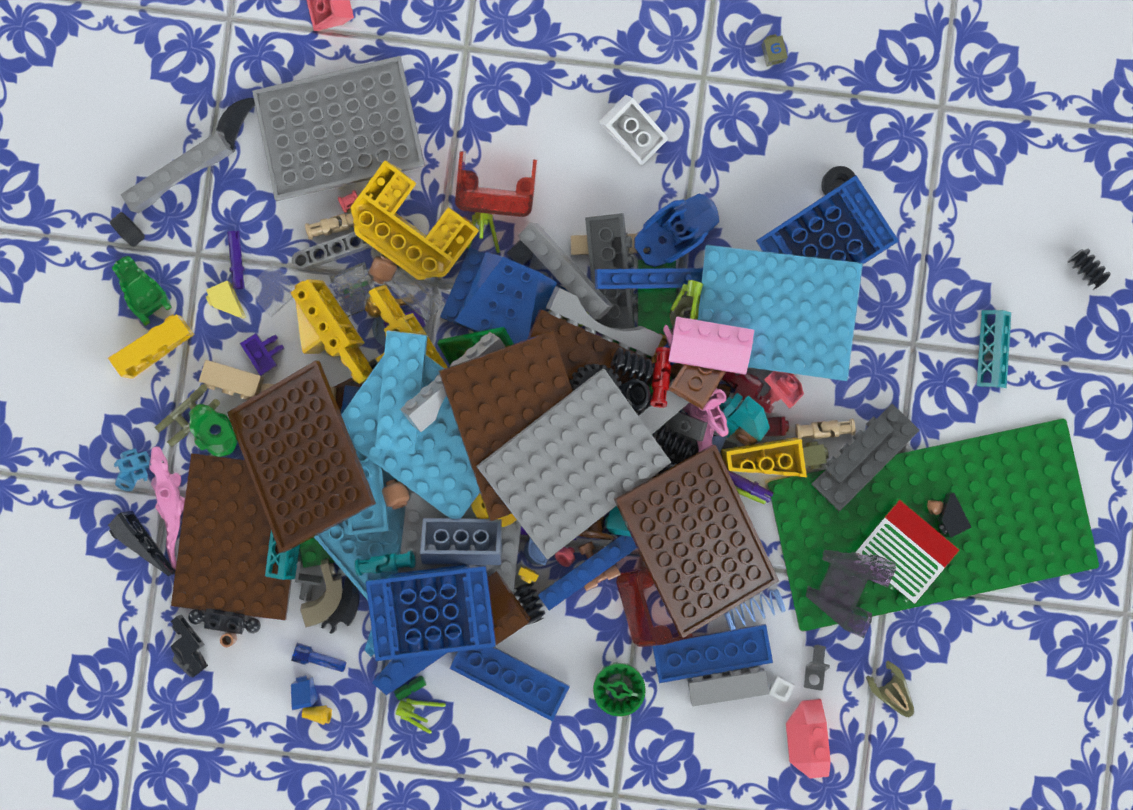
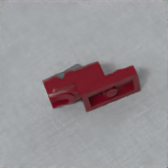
M747 368L746 374L726 371L722 380L736 389L734 395L736 393L740 394L743 397L742 400L749 396L761 405L765 412L772 413L775 406L770 404L771 400L763 396L758 398L764 383L757 377L756 370Z

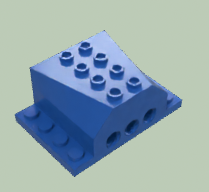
M856 175L756 240L761 250L765 252L865 264L898 243L899 240Z
M470 247L440 318L473 332L504 327L515 344L528 339L539 310L549 312L546 306L555 287H559L567 292L569 291L565 287L558 285L555 280L538 271L505 257L488 252L485 254Z
M456 565L392 573L387 578L366 581L375 661L496 647L486 566L470 568V565Z

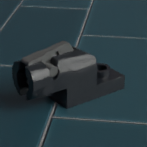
M181 614L171 620L173 630L182 636L171 645L172 652L174 653L173 662L189 677L193 678L208 667L201 652H197L205 644Z

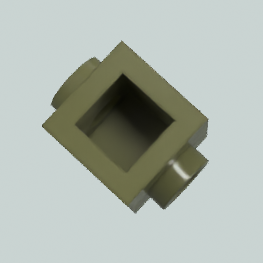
M818 441L806 443L807 447H803L805 467L810 466L811 469L822 468V464L827 463L826 459H829L827 447L824 448V444H818Z

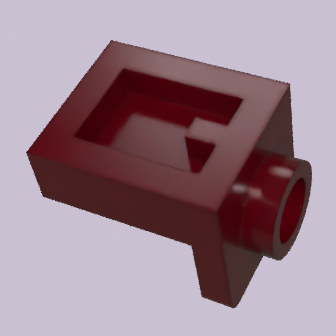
M785 416L767 417L770 428L764 436H786V432H789V421L785 419Z

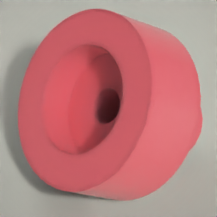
M563 547L555 553V558L562 566L569 567L575 561L573 554L575 551L572 547Z

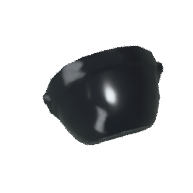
M632 378L619 386V389L622 390L621 393L634 411H640L650 401V388L641 380Z

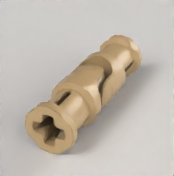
M343 213L329 219H321L317 223L305 224L309 240H313V237L321 235L328 236L332 233L347 231L354 227L352 213L347 215Z
M854 419L841 422L837 420L812 422L810 425L795 424V435L799 439L832 438L844 434H851L853 436L856 433Z

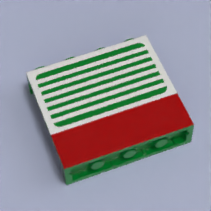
M895 499L891 504V510L856 551L852 550V553L855 555L854 559L863 566L865 563L870 567L868 571L876 578L879 576L883 578L885 586L890 590L896 589L900 593L898 596L904 602L908 603L910 601L915 604L958 553L959 549L901 500Z

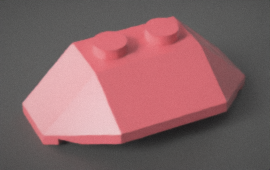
M822 700L801 701L786 722L789 762L809 778L829 777L831 761L827 722Z

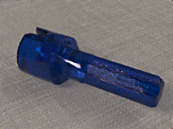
M298 642L291 661L306 665L310 662L339 672H344L346 667V661L314 652L311 646Z

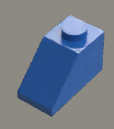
M307 675L295 678L296 681L291 684L292 710L312 706L318 700L313 677L307 678Z

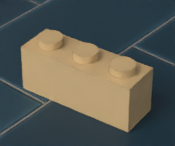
M205 360L199 382L204 383L208 389L215 390V387L223 389L222 393L232 396L235 392L241 394L240 398L249 400L259 394L261 383L264 381L263 376L209 360Z

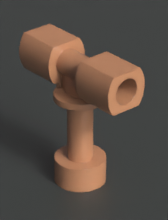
M591 541L578 547L581 555L585 554L588 559L594 555L592 550L595 547ZM616 564L584 586L585 590L588 591L597 587V583L603 580H611L621 575Z

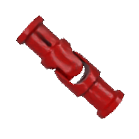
M667 347L656 348L657 359L653 369L651 387L653 396L650 405L657 408L667 407L666 395L669 391L671 365L668 361L670 348Z

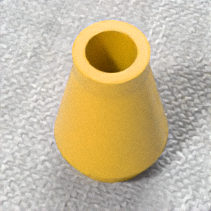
M327 705L305 707L302 710V718L322 725L325 723L329 724L331 721L332 709L328 708Z

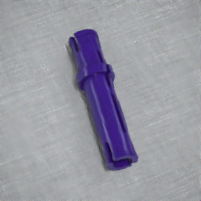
M228 231L231 263L229 272L232 274V288L244 289L243 271H245V267L242 264L240 232Z
M728 471L735 486L769 503L771 498L766 495L772 497L773 491L760 486L756 481L752 482L732 471Z

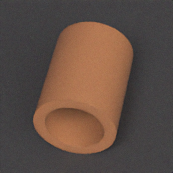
M230 632L225 633L220 638V644L223 647H230L237 641V635ZM226 636L231 638V643L226 641Z

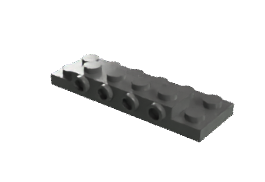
M624 213L585 217L591 282L595 285L596 269H631V267H634L633 255L630 256L629 248H632V238L626 233ZM599 289L614 307L601 319L595 321L610 328H634L633 309H635V305H638L637 294H634L633 289Z
M893 404L877 419L873 416L866 423L868 428L864 432L859 430L852 437L855 441L851 445L846 443L839 450L841 455L837 459L833 456L825 464L828 468L811 484L838 511L920 431Z

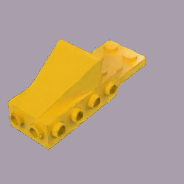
M307 279L306 281L299 282L290 293L296 303L302 352L304 354H320L325 350L332 357L341 356V362L350 369L353 380L363 384L373 371L359 348L365 342L324 281Z
M386 285L375 287L368 292L372 304L381 311L382 319L389 323V326L383 329L385 333L389 330L427 335L413 313L404 314ZM427 336L426 355L444 369L448 368ZM384 353L375 358L377 362L380 361Z

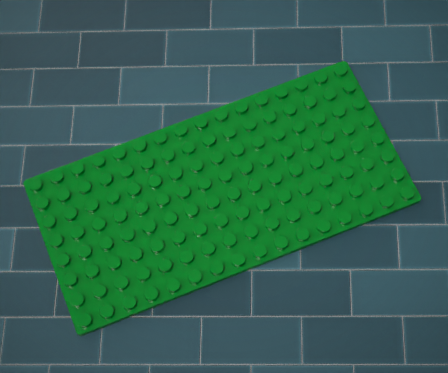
M1057 419L896 454L840 511L834 508L811 485L825 470L806 473L807 477L792 476L768 482V489L774 492L773 496H770L797 622L799 629L803 632L1099 567L1066 419ZM954 492L972 528L952 538L943 536L959 549L958 553L915 604L910 601L906 603L898 596L900 593L896 589L890 590L883 584L885 581L880 576L876 578L868 571L870 567L865 563L863 566L854 559L855 555L852 553V550L856 551L891 510V504L895 499L901 500L941 534L938 529L939 522L937 520L939 514L929 513L927 504L929 500L943 502L946 493Z

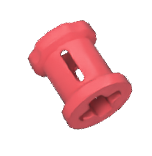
M355 190L345 197H338L344 213L351 209L352 204L358 197Z

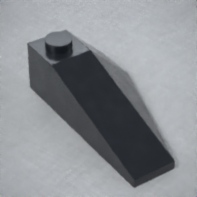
M133 511L120 512L108 524L109 532L113 538L118 539L167 576L175 574V569L172 568L170 562Z

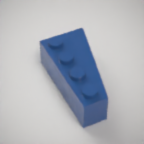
M447 653L392 659L374 679L372 684L387 696Z

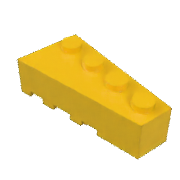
M172 314L164 320V323L153 327L148 333L108 357V359L121 377L133 379L195 334L182 316Z
M796 437L721 449L722 459L728 471L807 477L802 439Z

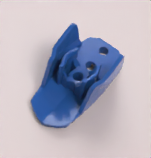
M700 193L686 200H674L657 211L643 224V229L634 238L635 250L644 263L652 267L678 260L701 244L705 236L719 223L716 205ZM659 238L664 239V244L659 242ZM644 248L651 249L648 255L643 252Z

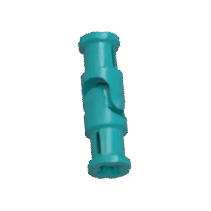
M411 550L404 554L392 553L372 556L366 560L356 559L354 567L357 576H362L364 573L370 572L377 574L396 571L403 567L414 568L416 559L414 552Z

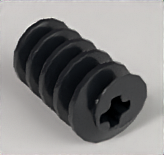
M1089 248L1081 249L1067 263L1074 261L1075 263L1072 268L1079 267L1080 269L1077 274L1085 273L1082 280L1090 279L1087 285L1095 284L1093 288L1095 290L1108 280L1111 273H1104L1106 267H1099L1101 262L1099 260L1094 261L1096 256L1094 254L1089 255Z
M622 348L616 350L611 361V367L615 366L614 372L617 373L621 368L623 376L628 371L629 378L636 374V379L639 380L643 377V382L645 383L651 377L655 365L650 359L645 360L643 356L638 357L635 353L630 354L628 350L623 353Z
M665 426L661 428L655 440L659 446H662L663 451L669 450L668 456L675 453V460L682 457V461L692 456L697 444L691 448L692 441L689 440L685 443V437H681L678 440V433L671 436V429L664 432Z
M534 582L525 583L514 588L517 590L514 596H519V603L522 604L523 609L530 617L527 625L544 619L542 616L545 614L544 610H539L543 606L542 603H536L540 597L533 596L537 589H530Z

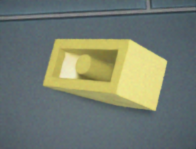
M225 281L206 289L208 294L206 299L210 306L239 318H246L231 282Z

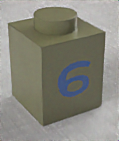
M773 34L767 36L761 45L766 66L785 63L788 56L783 35L777 36Z

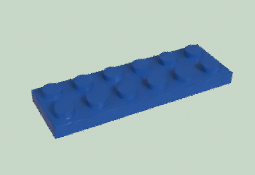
M766 624L652 644L659 683L773 663Z
M495 647L458 651L449 668L552 722L570 688V685Z

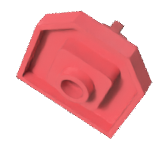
M772 371L764 379L771 389L763 397L771 400V405L781 399L790 409L804 395L801 382L792 373Z

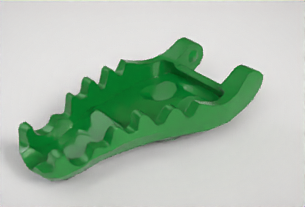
M124 256L115 262L112 270L120 280L119 284L124 293L127 306L141 320L144 326L151 323L148 317L161 307H164L167 311L172 308L167 294L162 287L148 276L145 271L139 268L130 256Z

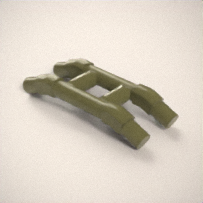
M201 384L180 406L154 427L160 433L175 420L183 429L167 441L171 447L191 432L189 423L181 414L188 408L192 410L197 405L195 402L207 390L206 385ZM214 399L207 406L216 410L220 405V401Z

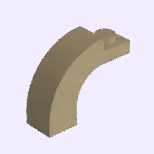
M329 558L321 560L320 564L326 584L324 593L316 600L301 604L300 611L305 628L319 624L329 618L341 600L342 576L341 574L335 575V566L333 563L330 564Z

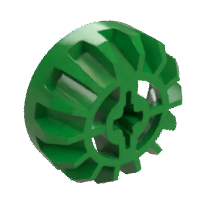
M614 662L604 666L595 677L593 684L595 701L609 715L617 717L630 715L641 706L645 698L646 688L643 677L636 668L628 663ZM615 674H621L620 679L608 680ZM624 675L630 679L632 688L628 687L627 683L623 680ZM620 684L622 685V689L624 690H620L619 693H617L616 689L613 687H618ZM606 690L611 691V694L614 696V699L608 696ZM625 696H628V697H627L626 699H624V700L617 701V699H622V698H624Z

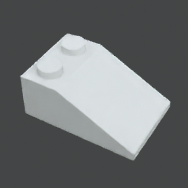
M627 95L599 121L602 127L641 166L669 139L640 105Z

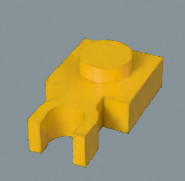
M521 566L518 572L521 575L520 579L527 583H531V581L536 582L539 573L529 569L527 566Z

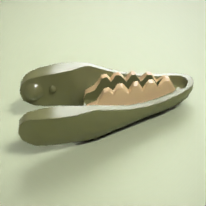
M886 661V668L890 669L891 673H893L889 683L885 686L877 687L873 677L868 675L866 680L872 692L880 700L899 714L909 718L914 714V706L905 677L896 665Z

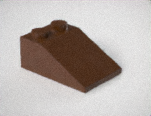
M495 571L488 576L495 641L496 645H498L527 625L530 617L498 571Z

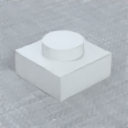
M776 676L770 687L769 694L787 702L795 685Z

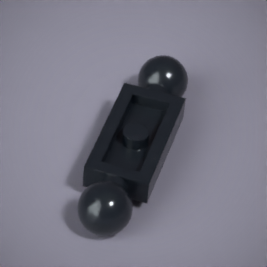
M207 608L205 614L199 609H194L188 615V620L192 624L196 625L204 622V629L242 634L245 628L247 632L254 634L261 628L258 619L250 618L245 621V614Z

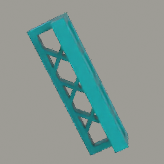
M982 310L977 373L978 387L1007 388L1012 312L1005 310ZM987 315H996L995 323L990 327L987 323ZM992 333L994 335V342L989 346L986 343V337ZM990 351L993 355V360L987 364L985 362V355ZM987 371L992 374L991 383H983V376Z
M271 530L265 576L282 580H293L296 576L300 545L277 555L275 551L277 544ZM275 563L279 566L278 574L272 573L273 564Z

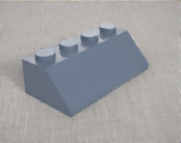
M423 518L420 549L422 564L501 565V519L490 521L489 519Z

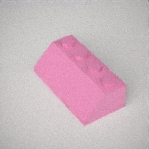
M676 317L668 361L746 374L752 350L754 330Z

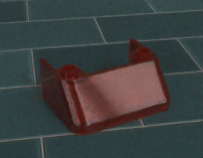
M462 150L459 152L455 204L460 210L515 217H526L531 213L536 187L538 159H533L532 176L519 179L516 191L478 187V175L473 171L465 170L466 151Z
M646 566L620 573L621 575L617 576L616 584L630 634L636 646L665 645L692 637V633L684 638H681L678 632L671 634L670 629L665 625L653 627L643 589L650 588L654 585V582Z

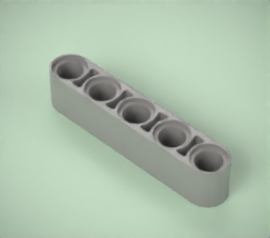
M353 232L294 253L292 264L299 270L306 271L372 248V246L360 238L359 246L353 247L352 240L359 238ZM342 244V251L334 253L335 245ZM319 250L324 251L322 259H316V253ZM303 256L306 257V263L299 266L298 259Z

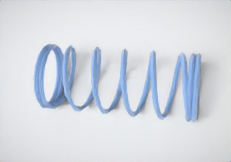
M778 589L770 591L771 605L768 602L767 598L763 594H760L761 609L754 598H750L752 614L747 605L745 604V602H743L753 622H756L752 606V599L757 605L762 617L764 619L766 618L762 604V596L766 600L769 608L775 616L771 592L775 595L777 604L781 612L783 613L786 611L784 602ZM740 604L742 617L738 612L737 608L735 607L734 609L740 617L743 625L746 626L742 604ZM731 609L732 618L729 611L724 615L732 631L736 630L733 610Z

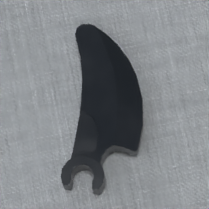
M246 98L233 103L226 109L218 121L216 131L224 133V138L230 144L233 153L236 150L235 142L240 128L248 113L255 106L254 98Z
M347 576L338 607L321 625V628L324 629L327 624H330L332 626L330 634L337 630L339 622L350 626L359 608V590Z

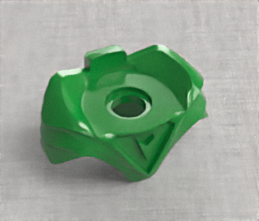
M198 404L190 410L189 427L195 437V444L204 451L206 449L216 457L231 454L238 440L227 415L219 413L204 404ZM215 424L221 427V432L216 435L210 432V427Z

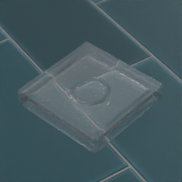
M272 263L245 289L273 317L293 298L290 292L295 289V285L275 263Z

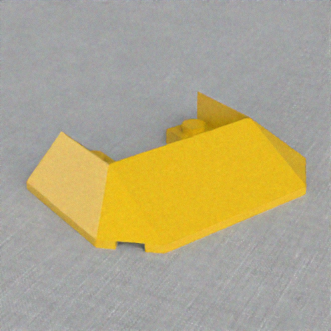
M384 160L351 206L355 235L417 280L446 276L479 232V229L465 216L462 217L448 206L430 232L425 235L396 213L417 183L401 172L402 169Z

